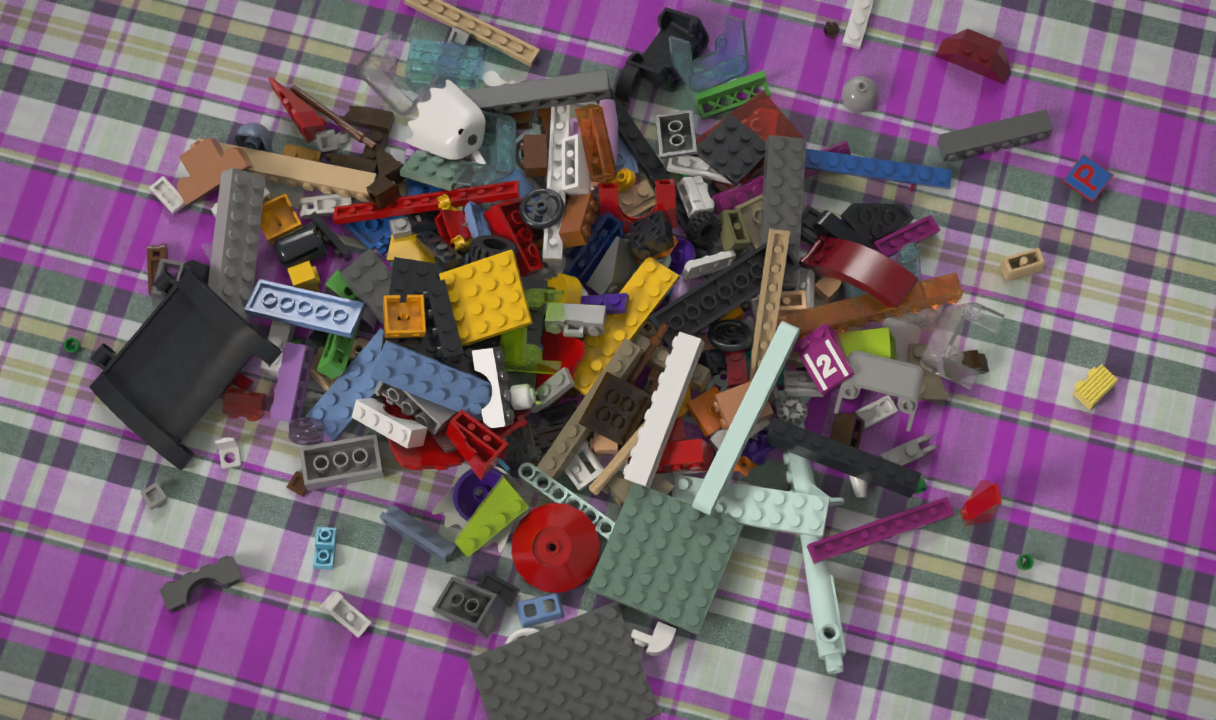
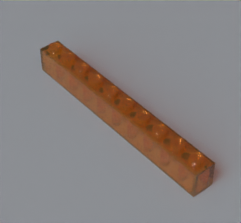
M956 272L917 282L899 308L884 306L879 300L866 294L779 315L776 331L780 323L784 321L800 328L797 340H801L825 323L834 331L842 332L847 330L848 327H862L872 321L879 323L889 317L899 318L905 313L911 312L915 314L929 307L930 309H936L942 304H956L961 300L963 291Z

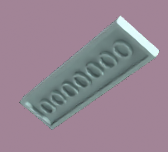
M676 475L672 497L693 505V501L704 479ZM728 482L713 514L745 526L823 538L830 498Z

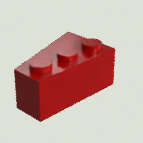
M463 409L450 420L446 432L448 438L480 480L504 457L509 444Z

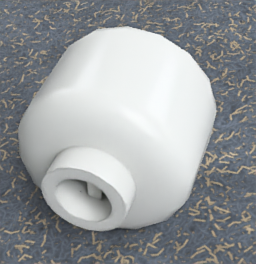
M529 384L511 386L510 402L514 410L532 408L533 403H536L534 388H531Z

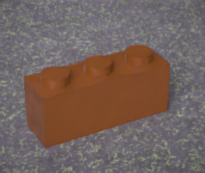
M591 193L569 197L558 233L565 248L587 244L592 224H594L595 213L598 210V204L593 199Z

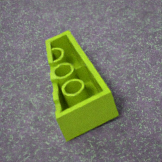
M504 475L500 477L472 517L454 538L456 545L467 558L529 508L526 501Z

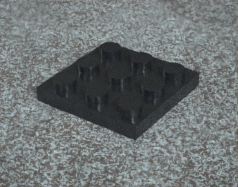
M730 114L697 146L698 154L695 155L737 187L764 160L766 142Z

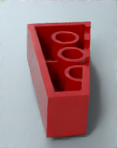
M521 197L497 203L486 211L483 216L494 236L506 238L518 246L517 266L520 276L526 277L538 272L543 266L537 246L532 241L534 236L532 229H529L528 225L520 217L519 207L523 199Z

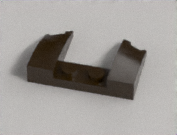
M350 105V110L344 116L340 115L339 117L350 125L369 129L368 138L377 143V146L372 150L365 145L361 158L326 153V159L331 160V165L377 174L376 152L379 149L385 150L395 119L394 112Z

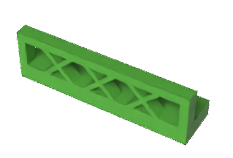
M762 70L695 93V104L702 120L771 97V92L766 83L767 76L765 71ZM763 86L765 93L758 95L753 91L756 87ZM743 92L748 94V97L742 101L736 98L737 94ZM723 98L731 100L728 106H722L719 102ZM710 104L714 108L711 112L704 113L702 106Z

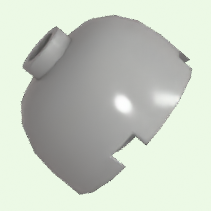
M866 76L850 78L845 83L841 93L844 106L849 111L859 114L871 111L878 101V87L876 83Z

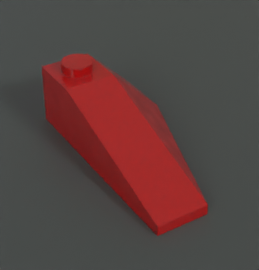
M269 78L272 89L307 144L317 139V132L326 131L325 126L327 123L322 115L318 116L315 110L274 78Z
M980 480L961 509V518L965 520L966 526L990 522L1002 503L998 483Z

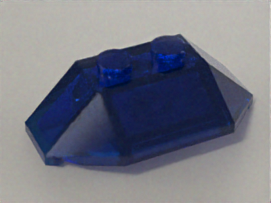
M608 211L592 224L587 244L575 246L570 252L562 274L576 277L581 284L588 282L616 236L624 239L623 222Z

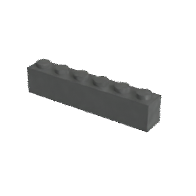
M1041 110L939 134L937 144L943 162H954L966 156L971 158L983 152L988 154L1000 148L1009 149L1017 144L1026 145L1034 140H1046L1050 137L1053 128L1047 110Z

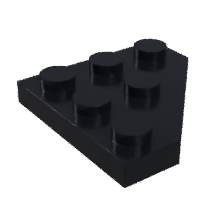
M852 203L840 215L848 226L871 244L906 227L914 219L913 215L903 204Z

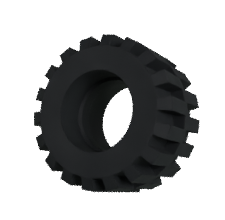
M494 235L477 236L471 241L467 264L511 249L514 251L517 262L519 248L514 242L503 237Z

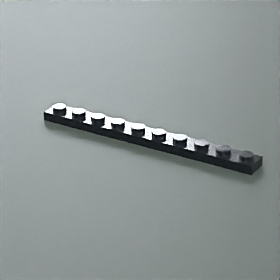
M610 88V100H614L616 106L618 135L654 188L655 180L673 179ZM675 183L676 220L686 233V230H688L686 226L690 225L688 222L690 219Z

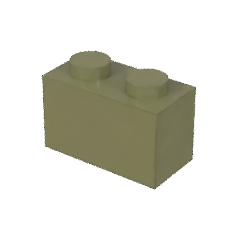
M741 209L724 210L718 217L722 223V226H720L722 231H719V233L721 234L720 240L724 252L733 250L735 254L742 253L751 241Z

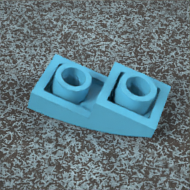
M317 527L313 569L333 570L337 528Z

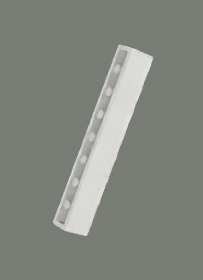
M682 332L675 336L672 343V353L668 354L665 361L667 366L665 371L659 376V387L657 391H654L651 398L653 403L651 408L647 409L645 413V424L639 429L637 445H634L631 450L630 456L632 458L630 463L624 468V479L650 488L705 344L702 339Z

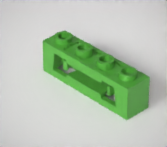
M360 322L352 338L329 333L317 368L318 372L331 379H335L345 371Z

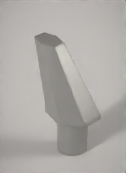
M313 390L306 391L304 401H319L323 394L314 393Z

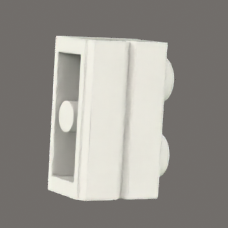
M702 176L682 178L677 185V189L689 219H694L693 215L698 216L700 211L702 213L703 211L712 212L714 210V201L708 194V186L703 181Z

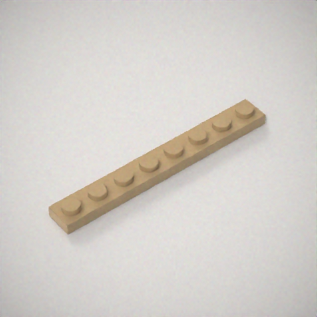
M404 0V4L452 28L458 27L470 33L472 38L530 67L540 54V49L442 0Z
M769 228L748 382L753 380L776 332L790 231Z

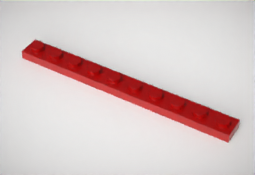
M519 180L454 189L452 191L447 190L399 197V199L382 210L371 202L334 207L333 221L337 225L433 210L437 211L440 210L438 206L440 202L437 198L444 194L448 195L451 206L455 208L466 206L469 201L481 204L520 198Z

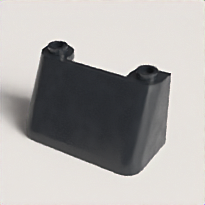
M665 7L657 19L658 26L661 29L643 55L634 52L625 63L640 68V76L663 90L674 92L707 48L709 35L699 17Z

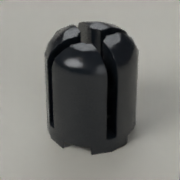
M312 222L277 238L274 242V251L283 269L287 272L290 267L307 261L311 265L328 257L324 243L319 235L315 233V226Z

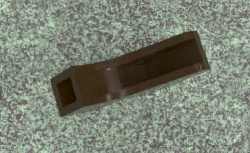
M379 149L376 152L379 175L366 189L370 202L382 210L399 199L397 184L404 181L406 177L400 176V169L404 166L403 163L394 159L390 153Z

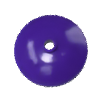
M492 468L480 480L472 469L466 471L458 479L453 490V503L459 515L468 521L503 474ZM482 489L481 494H476L477 490Z

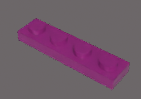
M929 215L875 241L871 246L875 251L889 258L937 234L940 228L932 216Z

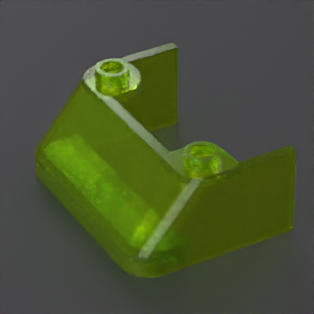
M541 288L524 290L528 308L540 307L542 303H560L564 295V290ZM527 326L500 334V346H502V351L505 354V370L556 374L562 365L561 361L542 360L541 349L537 345L527 344Z

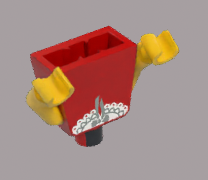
M444 194L437 198L440 202L438 206L440 209L442 208V211L434 219L439 234L453 249L466 252L470 248L472 236L465 211L451 206L448 195Z

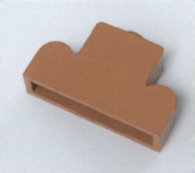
M206 138L202 142L200 140L190 145L191 149L179 157L190 177L181 178L177 183V190L186 205L194 204L220 187L222 171L231 168L246 171L253 164L246 152L241 148H228L223 151L216 138Z

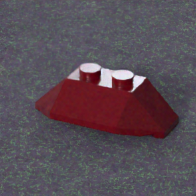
M968 28L943 39L936 53L938 58L1001 84H1004L1011 68L1002 42Z

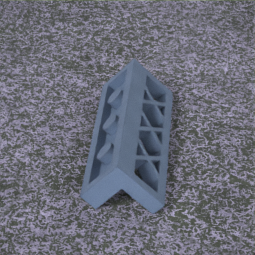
M393 504L386 513L382 512L380 515V519L384 524L444 563L448 562L457 549L456 545Z

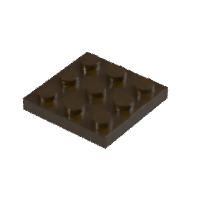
M606 372L579 424L624 446L634 434L650 405L652 395Z

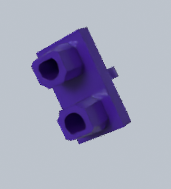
M761 430L757 433V441L756 439L749 438L741 457L746 456L752 463L756 462L758 465L766 463L768 453L777 447L764 443L767 431Z

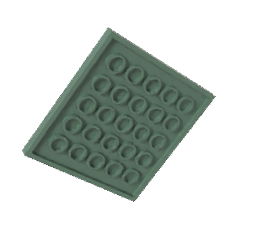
M632 483L590 581L588 590L699 635L743 525L713 513L710 516L692 508L691 504L654 489Z

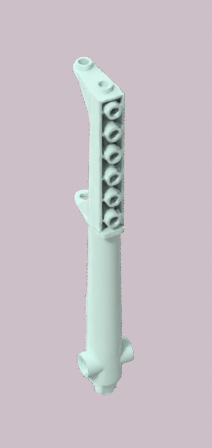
M784 389L779 391L781 399L774 402L775 410H777V406L783 398H788L785 397ZM800 397V400L803 403H807L811 397ZM794 405V407H792L791 409H790V408H787V409L790 410V411H789V413H790V414H789V417L791 416V414L797 413V412L795 411V409H796V408H795V407H796L795 405ZM804 422L798 425L799 427L805 429ZM787 451L783 453L784 464L788 465L786 479L787 483H791L792 489L789 492L830 498L829 507L845 503L844 498H831L816 487L811 460ZM800 534L816 637L815 643L819 659L825 660L828 674L843 672L842 657H844L846 649L833 575H830L828 561L814 564L806 547L808 544L823 538Z

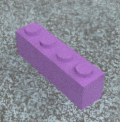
M285 342V347L282 350L281 367L278 369V381L274 389V401L270 408V418L300 423L315 348Z

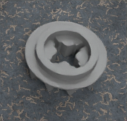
M800 397L783 398L777 406V416L780 420L798 426L807 418L808 410L806 403H803ZM794 405H795V406H796V407H795V408H796L795 411H796L797 413H793V414H791V416L789 417V414H790L789 411H790V410L787 409V408H790V409H791V408L794 407Z

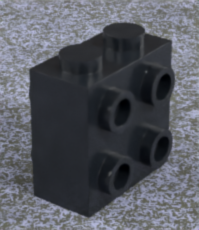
M663 209L629 224L631 250L640 262L674 247L671 220Z

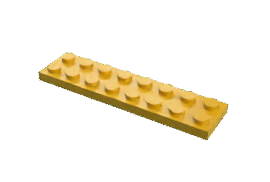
M651 257L645 259L620 291V293H627L630 297L627 313L607 315L605 334L597 336L587 334L582 340L586 342L584 349L586 353L583 361L579 362L574 373L575 379L573 381L575 385L573 388L585 396L587 395L624 339L632 341L649 319V316L653 314L680 279L678 274Z

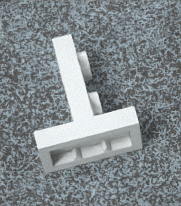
M338 591L332 592L320 606L322 610L332 615L358 638L371 624V621L348 603Z

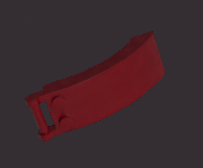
M823 234L818 235L811 249L799 260L802 268L810 269L818 276L837 279L853 285L873 296L887 307L899 308L919 281L915 275L903 266L871 248L848 240L826 237Z

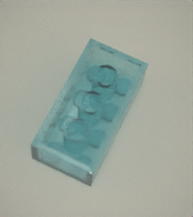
M411 38L405 69L406 79L412 82L446 86V80H450L458 88L480 89L485 61L484 48Z

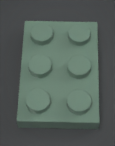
M416 150L400 169V176L452 191L468 171V165L425 151Z

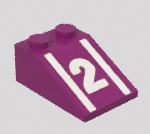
M827 323L795 343L800 359L822 395L855 375L838 333Z

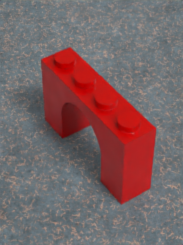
M674 179L655 180L656 202L652 211L643 217H630L620 209L617 183L598 184L601 233L608 235L621 231L630 233L629 224L661 209L671 220L672 229L677 228Z

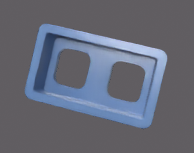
M469 201L464 211L472 239L481 235H493L483 216L486 212L485 207Z
M551 593L516 603L522 628L561 619L565 616L559 593ZM553 599L556 610L548 613L545 612L543 602ZM534 604L537 615L526 617L524 606Z

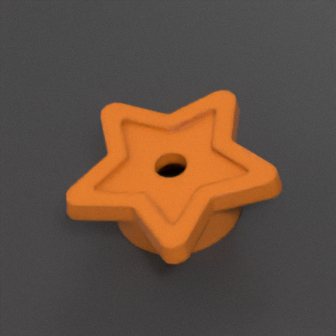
M740 456L734 471H740L747 477L749 470L756 468L757 465L752 463L746 456Z

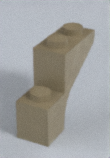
M661 473L653 479L650 486L651 489L669 496L674 490V486ZM613 476L602 490L606 494L610 493L614 497V502L622 508L632 482Z

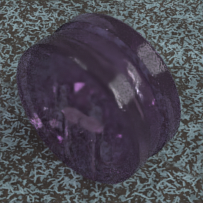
M296 418L289 422L288 439L298 445L320 444L324 441L325 424L316 418Z

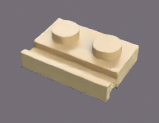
M647 179L618 194L620 209L630 217H636L637 214L648 211L654 207L656 202V194Z

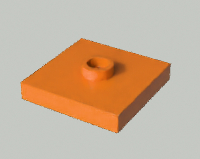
M716 385L685 404L706 437L722 427L720 423L722 417L719 412L716 413L713 406L715 394L720 393Z

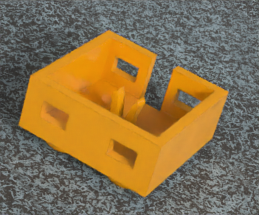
M286 193L263 203L260 228L269 246L274 244L277 238L302 227Z
M400 295L384 296L385 338L424 337L426 333L424 296L407 295L406 303H399Z

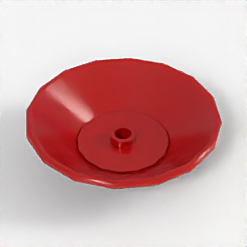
M548 503L532 509L520 520L512 537L511 554L516 570L529 585L543 592L562 593L577 588L591 576L599 560L600 541L595 525L584 512L569 504ZM551 544L556 545L555 551L550 550Z

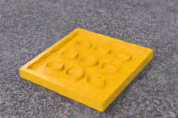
M512 249L439 274L440 280L445 279L462 347L533 324L515 254Z

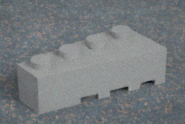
M379 381L373 392L377 396L383 395L386 397V402L390 405L396 404L402 408L401 412L405 415L415 417L416 422L427 427V430L434 435L449 425L450 420L456 414L454 410Z

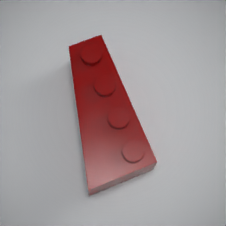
M703 439L667 442L656 474L681 471H708L714 460V448ZM631 456L628 458V464L632 458Z

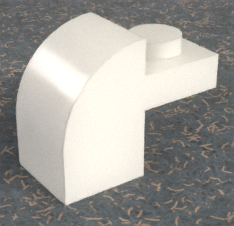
M658 622L652 636L633 629L631 640L634 641V645L640 648L647 646L646 655L658 656L670 648L676 634V628Z

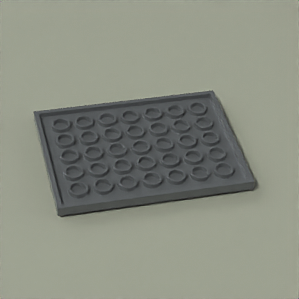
M616 601L467 659L490 720H646L661 714Z

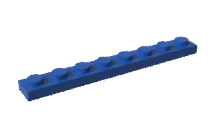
M806 149L805 169L948 190L951 187L952 170Z

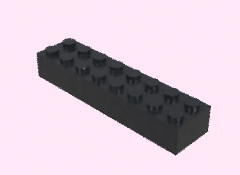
M767 242L649 316V321L657 332L663 322L670 326L662 338L668 349L673 350L672 343L679 332L695 336L760 295ZM789 248L787 250L783 280L800 268V264Z

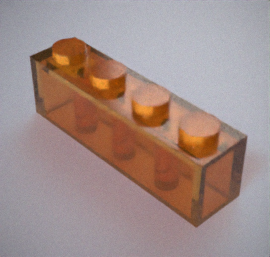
M590 103L575 109L591 181L605 183L618 178L602 106Z

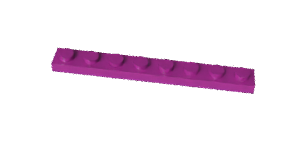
M845 140L820 150L851 155L848 142ZM805 169L804 179L822 171ZM763 175L712 196L711 199L714 201L716 214L720 215L724 210H733L736 206L761 195Z
M944 497L812 542L806 547L813 563L817 564L953 517L955 513L948 498Z

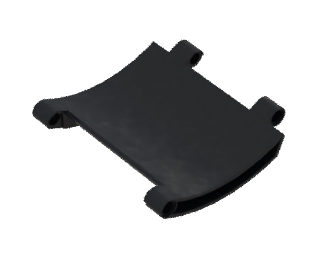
M191 268L187 270L179 281L169 272L163 270L153 282V286L162 292L161 295L165 297L118 354L103 343L90 357L103 371L89 388L128 428L179 470H183L195 456L181 441L254 355L258 356L270 367L282 353L274 343L262 335L221 299Z

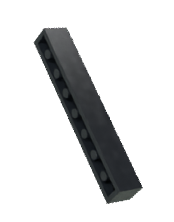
M775 417L764 440L766 444L911 498L915 493L922 474Z

